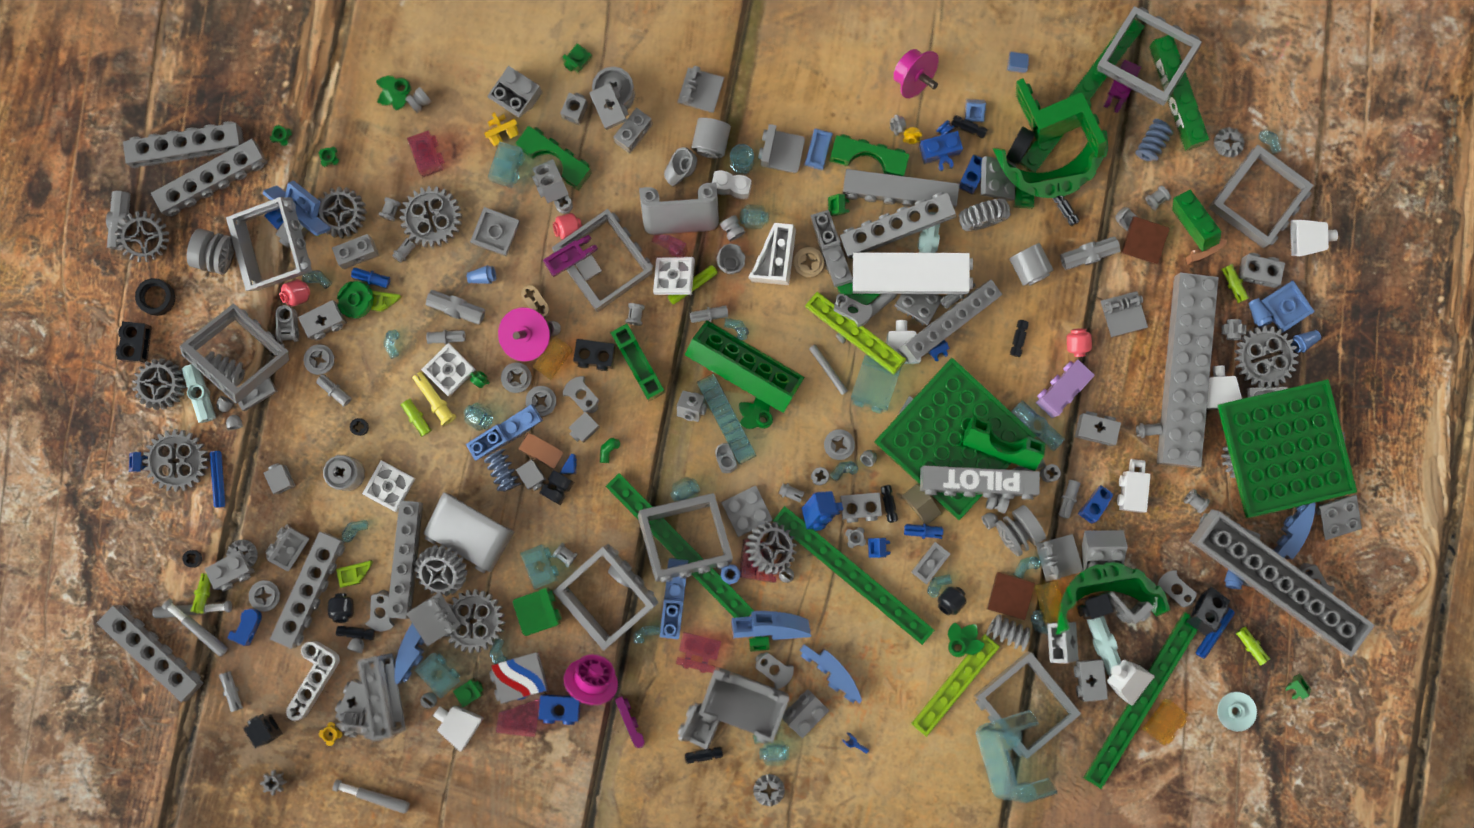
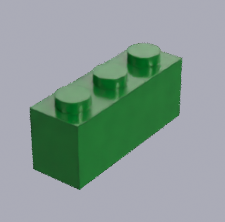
M1191 189L1174 197L1172 211L1203 252L1218 245L1222 231Z

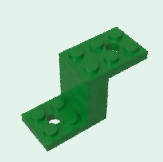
M1024 78L1016 81V98L1032 131L1036 133L1035 138L1038 144L1082 127L1096 158L1104 156L1108 138L1105 131L1101 130L1098 125L1100 124L1096 113L1093 114L1090 109L1092 106L1088 97L1085 98L1081 92L1041 109L1038 100H1034L1031 95L1033 94L1031 85L1029 83L1026 84Z

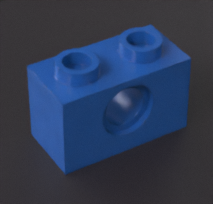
M540 695L538 719L543 720V723L555 724L556 720L563 721L565 725H574L575 722L580 720L581 702L573 696ZM556 705H562L565 708L563 715H558L555 712Z

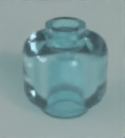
M747 204L740 211V223L747 229H762L764 224L768 223L769 213L765 211L763 205Z
M476 402L468 405L464 410L465 423L477 431L488 429L493 422L492 411L481 403Z
M684 477L672 485V492L670 494L674 502L699 496L700 487L694 478Z
M774 740L773 743L768 741V744L764 743L763 748L759 750L760 759L764 761L766 766H782L789 760V747L782 740Z

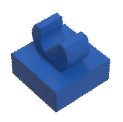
M280 208L264 215L277 230L284 223Z
M943 340L928 351V353L935 361H939L938 354L942 353L945 357L948 356L946 351L949 349L948 343Z
M141 452L129 453V472L144 470L147 466L142 465V460L148 459V456H141Z
M886 538L868 539L869 558H884L886 555H890L891 551H886V544H890V541L886 540Z

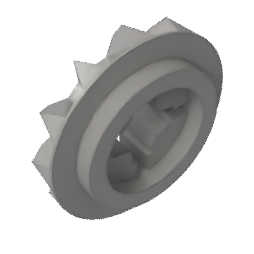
M1230 127L1221 129L1214 138L1216 151L1224 157H1235L1244 149L1245 141L1243 134L1237 129ZM1229 136L1232 141L1236 142L1231 145V148L1229 143L1224 142L1229 139Z
M314 345L305 352L304 365L312 374L323 375L329 372L334 365L335 356L327 346ZM320 355H322V359H324L326 363L321 362L319 365H317V361H315V359L312 358L320 357Z
M511 363L503 369L501 382L509 392L520 393L529 387L532 375L524 364ZM512 371L516 375L522 374L520 377L522 384L516 381L512 382Z
M546 386L532 388L526 396V406L528 407L531 404L537 405L536 395L540 398L546 397L545 403L547 407L539 405L536 407V410L540 416L552 413L556 406L554 392Z
M834 430L825 438L824 448L832 459H846L854 451V439L845 430ZM843 437L842 445L847 449L840 448L835 452L836 445L832 441L838 442Z
M248 540L234 541V543L228 546L226 556L239 550L248 552L244 557L251 568L256 563L258 557L255 545Z
M259 581L249 591V602L258 611H269L274 609L280 602L281 593L278 590V586L272 583V581ZM264 590L266 593L272 594V596L266 599V602L263 598H257V596L264 593Z
M766 774L757 779L753 792L759 803L771 807L782 800L785 788L780 778L772 774ZM767 782H769L772 789H778L771 793L770 799L767 793L760 792L767 789Z

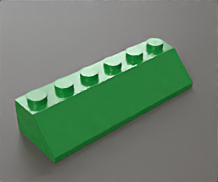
M708 320L705 321L692 338L685 353V356L701 364L708 370L713 371L782 413L788 407L805 378Z

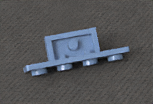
M295 181L288 182L286 192L277 185L263 191V195L270 200L279 197H291L295 203V210L300 224L315 236L330 231L331 227L317 217L321 202Z

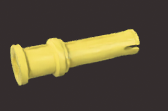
M423 371L417 373L418 376L414 375L412 379L432 405L431 411L437 414L441 420L440 424L446 426L456 419V415L451 413L447 407V402L441 400Z

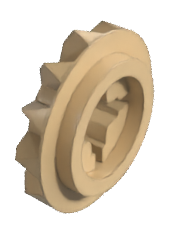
M805 247L796 253L794 267L798 274L804 277H814L823 269L824 258L817 249ZM806 255H808L811 261H815L811 265V270L808 268V265L803 264L806 262Z

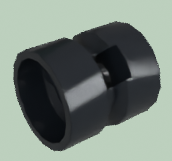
M553 470L548 477L549 483L544 484L539 493L561 506L566 498L565 492H569L575 482Z

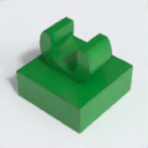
M1016 187L1014 207L1033 209L1035 196Z
M836 194L828 197V210L831 216L835 217L850 212V210L845 209V204L850 203L849 199H845V194Z
M755 636V638H749L750 652L770 650L769 637Z
M1300 673L1292 678V682L1286 686V691L1290 689L1296 690V693L1292 694V699H1297L1300 696L1304 700L1310 696L1311 688Z

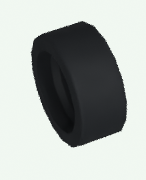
M1022 126L1006 155V159L1019 165L1036 133Z
M150 278L144 280L136 289V304L142 311L150 315H164L175 304L176 296L174 289L170 284L160 279ZM153 286H160L166 293L164 303L158 308H151L145 302V295Z

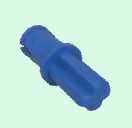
M353 268L351 272L352 278L368 282V285L373 284L387 289L390 283V277L374 273L373 270L368 272Z
M906 524L904 526V535L920 536L922 539H925V537L942 539L943 527L926 526V524Z

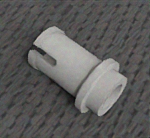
M406 238L401 246L393 251L394 254L392 256L402 263V261H406L407 255L416 245Z
M1140 423L1136 426L1137 437L1145 438V436L1162 434L1160 423L1146 425Z
M783 483L778 494L782 495L781 497L785 496L800 503L804 491L789 486V483Z

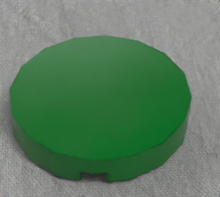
M361 281L347 282L341 287L337 295V306L340 312L348 318L359 319L364 317L373 306V291L367 284Z

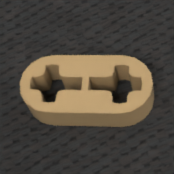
M534 286L524 287L521 292L524 302L529 308L538 311L535 306L537 303L541 307L545 306V313L541 315L546 318L550 313V309L541 294ZM528 290L531 292L535 291L533 294L536 299L535 301H532L530 297L526 298Z

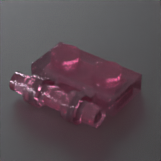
M683 632L679 651L686 653L685 658L677 657L676 664L683 666L685 669L693 668L700 670L701 673H714L715 666L709 665L708 660H717L721 641ZM691 656L703 657L702 663L691 660Z

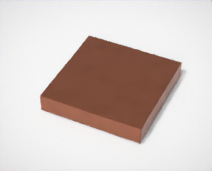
M1133 216L1121 253L1158 264L1170 228Z
M997 572L987 609L1025 620L1035 583Z

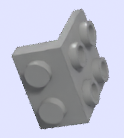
M769 124L768 130L764 129L762 141H765L764 148L760 147L758 159H761V166L797 173L805 138L799 135L776 131V125Z
M1104 592L1107 593L1112 607L1118 612L1116 614L1123 623L1137 624L1140 620L1145 621L1152 614L1150 611L1154 607L1149 602H1138L1129 610L1113 592Z
M694 703L687 710L686 716L688 718L685 724L683 723L679 728L678 734L680 736L678 739L690 741L708 750L720 721L713 720L712 723L702 720V716L698 715L702 703Z

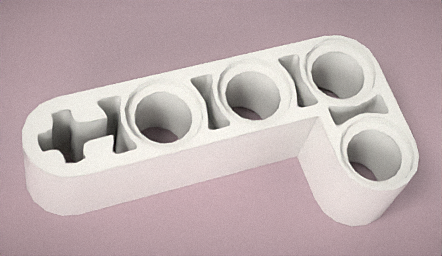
M318 641L307 642L301 648L302 656L314 665L287 707L286 714L290 720L297 721L308 715L340 662V657L335 651ZM311 645H313L316 648V653L314 655H311L309 653V647ZM327 655H330L333 659L330 666L325 662ZM317 672L321 673L322 675L321 682H317L315 680V674ZM306 689H309L312 693L310 699H307L304 695ZM300 707L299 712L301 714L296 715L297 711L295 710V708Z

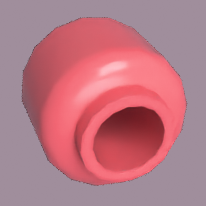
M573 213L558 216L555 222H553L554 233L556 237H560L562 240L582 227L580 218H576Z
M296 279L284 283L279 296L283 303L294 307L307 302L310 289L305 282Z
M1072 329L1071 333L1067 334V351L1074 353V357H1084L1087 352L1092 350L1091 333L1086 332V329Z

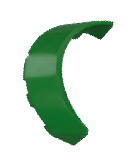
M1107 140L1104 156L1096 158L1089 142H1087L1076 158L1065 166L1050 172L1032 173L1018 169L1008 163L1005 149L993 148L999 164L1008 179L1020 190L1042 198H1056L1059 195L1066 196L1079 190L1083 184L1090 181L1096 175L1098 167L1103 158H1106L1109 150Z
M1121 563L1097 564L1079 573L1066 588L1060 604L1056 634H1062L1070 629L1067 620L1069 609L1073 608L1081 598L1095 592L1114 591L1129 595L1140 602H1149L1154 607L1151 611L1155 616H1161L1169 612L1170 608L1164 590L1146 577L1144 572L1137 568L1132 569L1124 566Z

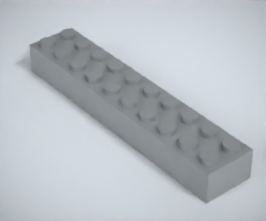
M1179 273L1174 276L1160 422L1162 434L1159 435L1157 464L1186 468H1199L1202 465L1219 277Z
M1211 509L1189 540L1196 547L1348 656L1352 657L1375 626L1219 511Z

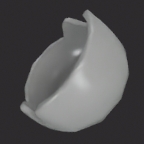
M732 243L724 245L717 255L718 267L724 273L730 275L739 273L745 265V255L741 251V247Z

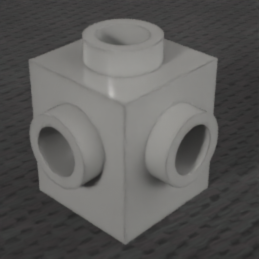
M682 391L677 403V416L688 421L699 422L701 415L704 416L707 410L705 396Z

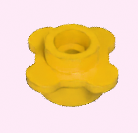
M910 127L903 133V142L909 144L921 142L922 132L918 128Z
M329 722L326 728L319 731V736L328 746L334 745V741L343 735L341 730L335 727L334 722Z

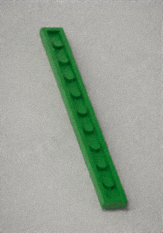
M1136 19L1133 20L1108 62L1116 66L1145 27ZM1115 36L1069 97L1082 92L1085 98L1088 97L1089 100L1107 78V75L1098 71L1097 67ZM1064 134L1041 144H1038L1036 140L1019 164L1030 172L1036 173Z
M620 473L605 486L637 519L639 510L652 508ZM664 518L648 521L652 535L676 559L688 560V564L704 560ZM713 568L703 574H699V571L691 573L734 618L749 617L751 611H754L728 583L722 580L721 576Z
M784 506L773 519V522L778 523L779 527L784 525V531L790 530L789 535L794 536V539L921 645L934 632L932 627L816 531L806 529L805 522Z
M1183 612L1150 666L1148 672L1155 677L1133 706L1129 703L1127 704L1083 778L1096 787L1103 788L1198 631L1187 623L1190 616L1188 613Z

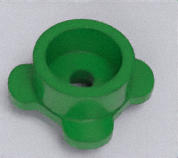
M276 125L272 130L270 140L273 143L278 142L281 146H286L292 131L289 128L285 129L280 125Z
M331 147L319 150L320 159L322 160L320 164L323 167L339 163L336 155L337 149Z
M481 371L471 372L472 377L470 381L479 388H483L486 384L489 385L490 382L487 380L486 374Z

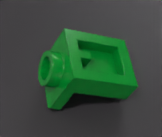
M578 43L567 56L565 54L562 56L563 65L572 72L574 70L578 74L592 58V54Z
M473 678L453 692L461 706L465 707L483 696L482 691L484 688L479 680L475 681Z

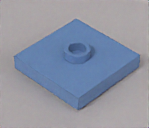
M1293 280L1261 300L1273 315L1271 318L1277 328L1282 329L1281 333L1315 312Z

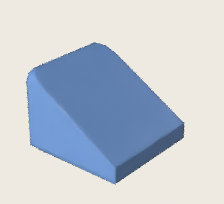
M1010 52L1007 71L1026 73L1028 70L1029 54Z
M966 99L965 119L968 121L984 122L985 100Z

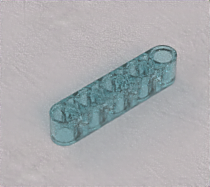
M714 373L697 381V385L703 396H705V400L738 464L741 465L756 457Z

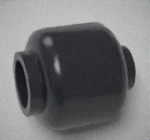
M947 587L938 597V608L948 616L957 615L967 603L965 592L959 587Z
M337 593L335 597L328 600V617L333 619V622L346 623L353 617L354 602L352 598L347 597V594Z

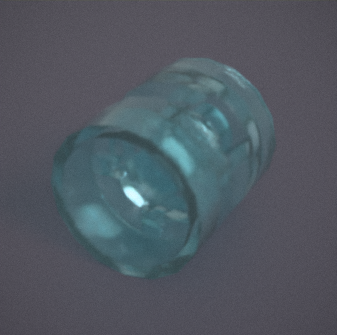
M736 145L730 152V166L735 173L740 175L747 174L754 166V152L748 145Z

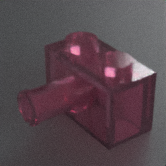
M428 130L407 138L418 171L422 177L444 170L442 164L445 161L442 153L437 151L436 147L439 144L435 135L432 136Z

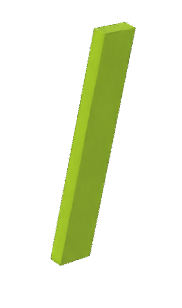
M816 292L805 307L895 375L906 362V358L864 326L857 327L853 320L835 312V304L819 292Z
M986 634L979 640L985 644L984 648L978 654H967L912 721L911 724L926 737L1000 648Z

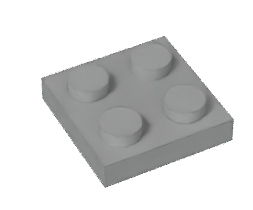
M988 156L982 157L981 195L1006 199L1008 201L1015 200V185L1005 175L998 159ZM1007 161L1008 163L1016 167L1015 163Z
M484 207L470 243L507 256L520 221Z
M756 486L721 502L738 537L752 531L754 528H758L757 526L760 524L764 525L766 522L773 520Z

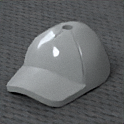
M685 147L678 148L674 152L664 172L665 179L671 186L675 187L684 177H689L693 174L697 166L696 155Z

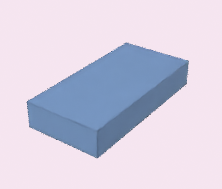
M814 129L805 166L823 170L833 133Z

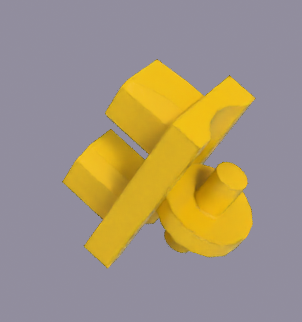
M495 112L491 113L494 119L487 123L489 127L495 124L497 126L484 132L486 139L489 138L494 146L503 142L499 134L503 130H506L510 139L519 135L515 118L500 124L501 121L506 119L505 115L502 114L497 117Z

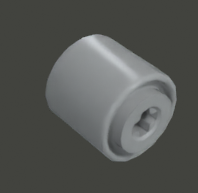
M698 118L691 149L704 157H723L731 126L723 121L712 118Z
M1040 243L1009 258L1023 286L1028 284L1030 286L1050 276L1049 273L1054 270Z
M336 455L326 462L323 476L330 487L342 491H352L362 484L365 478V470L357 459L346 455ZM338 468L345 469L343 477L337 476Z

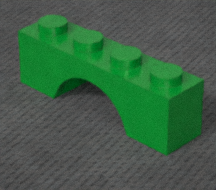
M528 126L515 143L517 148L532 159L545 154L558 158L563 165L561 175L563 181L579 191L592 173L589 168L590 165L583 159L579 161L574 158L575 154L569 149L565 148L563 150L560 148L559 143L553 138L547 139L544 137V133L537 127L533 129Z
M844 134L836 135L830 162L848 166L854 159L868 156L880 163L884 174L904 176L910 155L902 149L891 150L883 144L872 145L869 144V141L863 139L853 140L850 136Z
M628 324L610 332L648 402L664 394L665 390Z
M975 416L972 417L964 432L963 445L1033 471L1037 469L1045 454L1046 443L1028 436L1015 442L1002 440L993 433L991 422Z

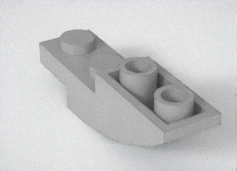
M829 210L810 215L817 241L834 287L853 282Z

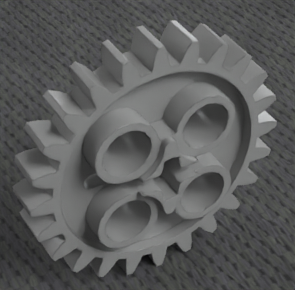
M428 186L427 191H425L421 187V193L418 194L414 190L413 198L407 196L410 202H403L406 209H400V211L405 215L399 217V219L405 222L401 224V227L407 228L404 233L406 235L410 234L409 239L411 241L416 239L415 243L417 245L422 242V246L426 248L429 243L431 248H434L435 243L442 247L441 241L444 240L448 244V237L455 238L452 234L453 231L459 232L456 225H462V223L457 219L462 218V215L457 212L461 208L460 206H455L458 201L456 199L452 200L453 195L451 193L446 196L447 191L445 189L440 192L436 186L434 191H432V188ZM425 202H428L429 210L434 215L432 216V219L437 229L436 233H434L433 225L429 220L430 215L426 208ZM441 202V207L433 209L434 203ZM422 207V214L415 215L416 209ZM446 219L447 224L444 227H439L440 220ZM429 225L428 231L421 233V227Z
M1263 326L1260 331L1256 327L1253 332L1250 330L1246 332L1247 336L1241 337L1243 342L1236 344L1240 349L1234 351L1239 354L1234 360L1239 361L1240 364L1235 367L1242 368L1239 375L1246 374L1245 381L1252 379L1251 385L1258 382L1259 388L1263 387L1264 384L1267 388H1270L1272 385L1276 387L1279 386V382L1281 384L1285 383V378L1292 377L1289 372L1296 371L1292 365L1298 364L1297 361L1293 360L1294 357L1299 356V354L1293 353L1297 346L1291 347L1290 344L1293 342V339L1287 341L1288 334L1281 335L1282 329L1274 332L1273 326L1268 330L1266 326ZM1269 341L1274 342V350L1269 347ZM1251 347L1256 348V356L1251 353ZM1277 351L1282 352V354L1273 356L1271 358L1264 359L1256 363L1250 362L1251 360L1262 357L1264 355H1269ZM1276 359L1281 361L1282 365L1280 368L1275 364ZM1258 364L1263 367V373L1258 372Z
M173 429L172 435L169 430H166L165 437L162 434H157L159 440L151 439L154 445H147L146 447L150 452L143 453L145 456H148V459L143 460V463H148L144 470H150L151 472L147 477H154L153 484L160 482L159 488H163L166 485V491H170L172 487L175 492H178L180 487L183 491L187 490V485L191 488L194 487L193 481L200 482L198 476H205L202 469L208 468V466L204 465V462L209 461V459L203 457L208 451L201 450L205 444H197L200 438L192 439L193 433H189L186 436L185 430H181L180 434H178V430ZM185 445L190 449L187 456L182 454V447ZM164 446H167L170 449V453L168 456H164L162 454V448ZM177 458L180 462H172V459ZM185 464L190 467L188 475L182 472V467ZM165 465L170 468V473L167 476L162 472V468Z
M476 589L471 594L469 590H466V596L459 593L460 599L452 597L453 605L447 603L461 624L456 630L445 635L446 637L451 636L448 641L449 643L456 642L454 648L458 649L461 646V651L463 652L468 648L469 653H473L475 648L480 653L481 647L488 650V643L495 645L493 639H500L497 633L504 632L499 627L505 624L504 621L500 620L505 614L499 613L503 607L496 606L498 600H492L493 595L489 594L486 596L485 591H481L479 595ZM467 606L469 609L468 614L462 616L461 609ZM483 607H487V615L481 617L480 610ZM477 619V623H470V620ZM465 625L467 632L461 636L459 630ZM484 626L486 634L480 637L478 631Z

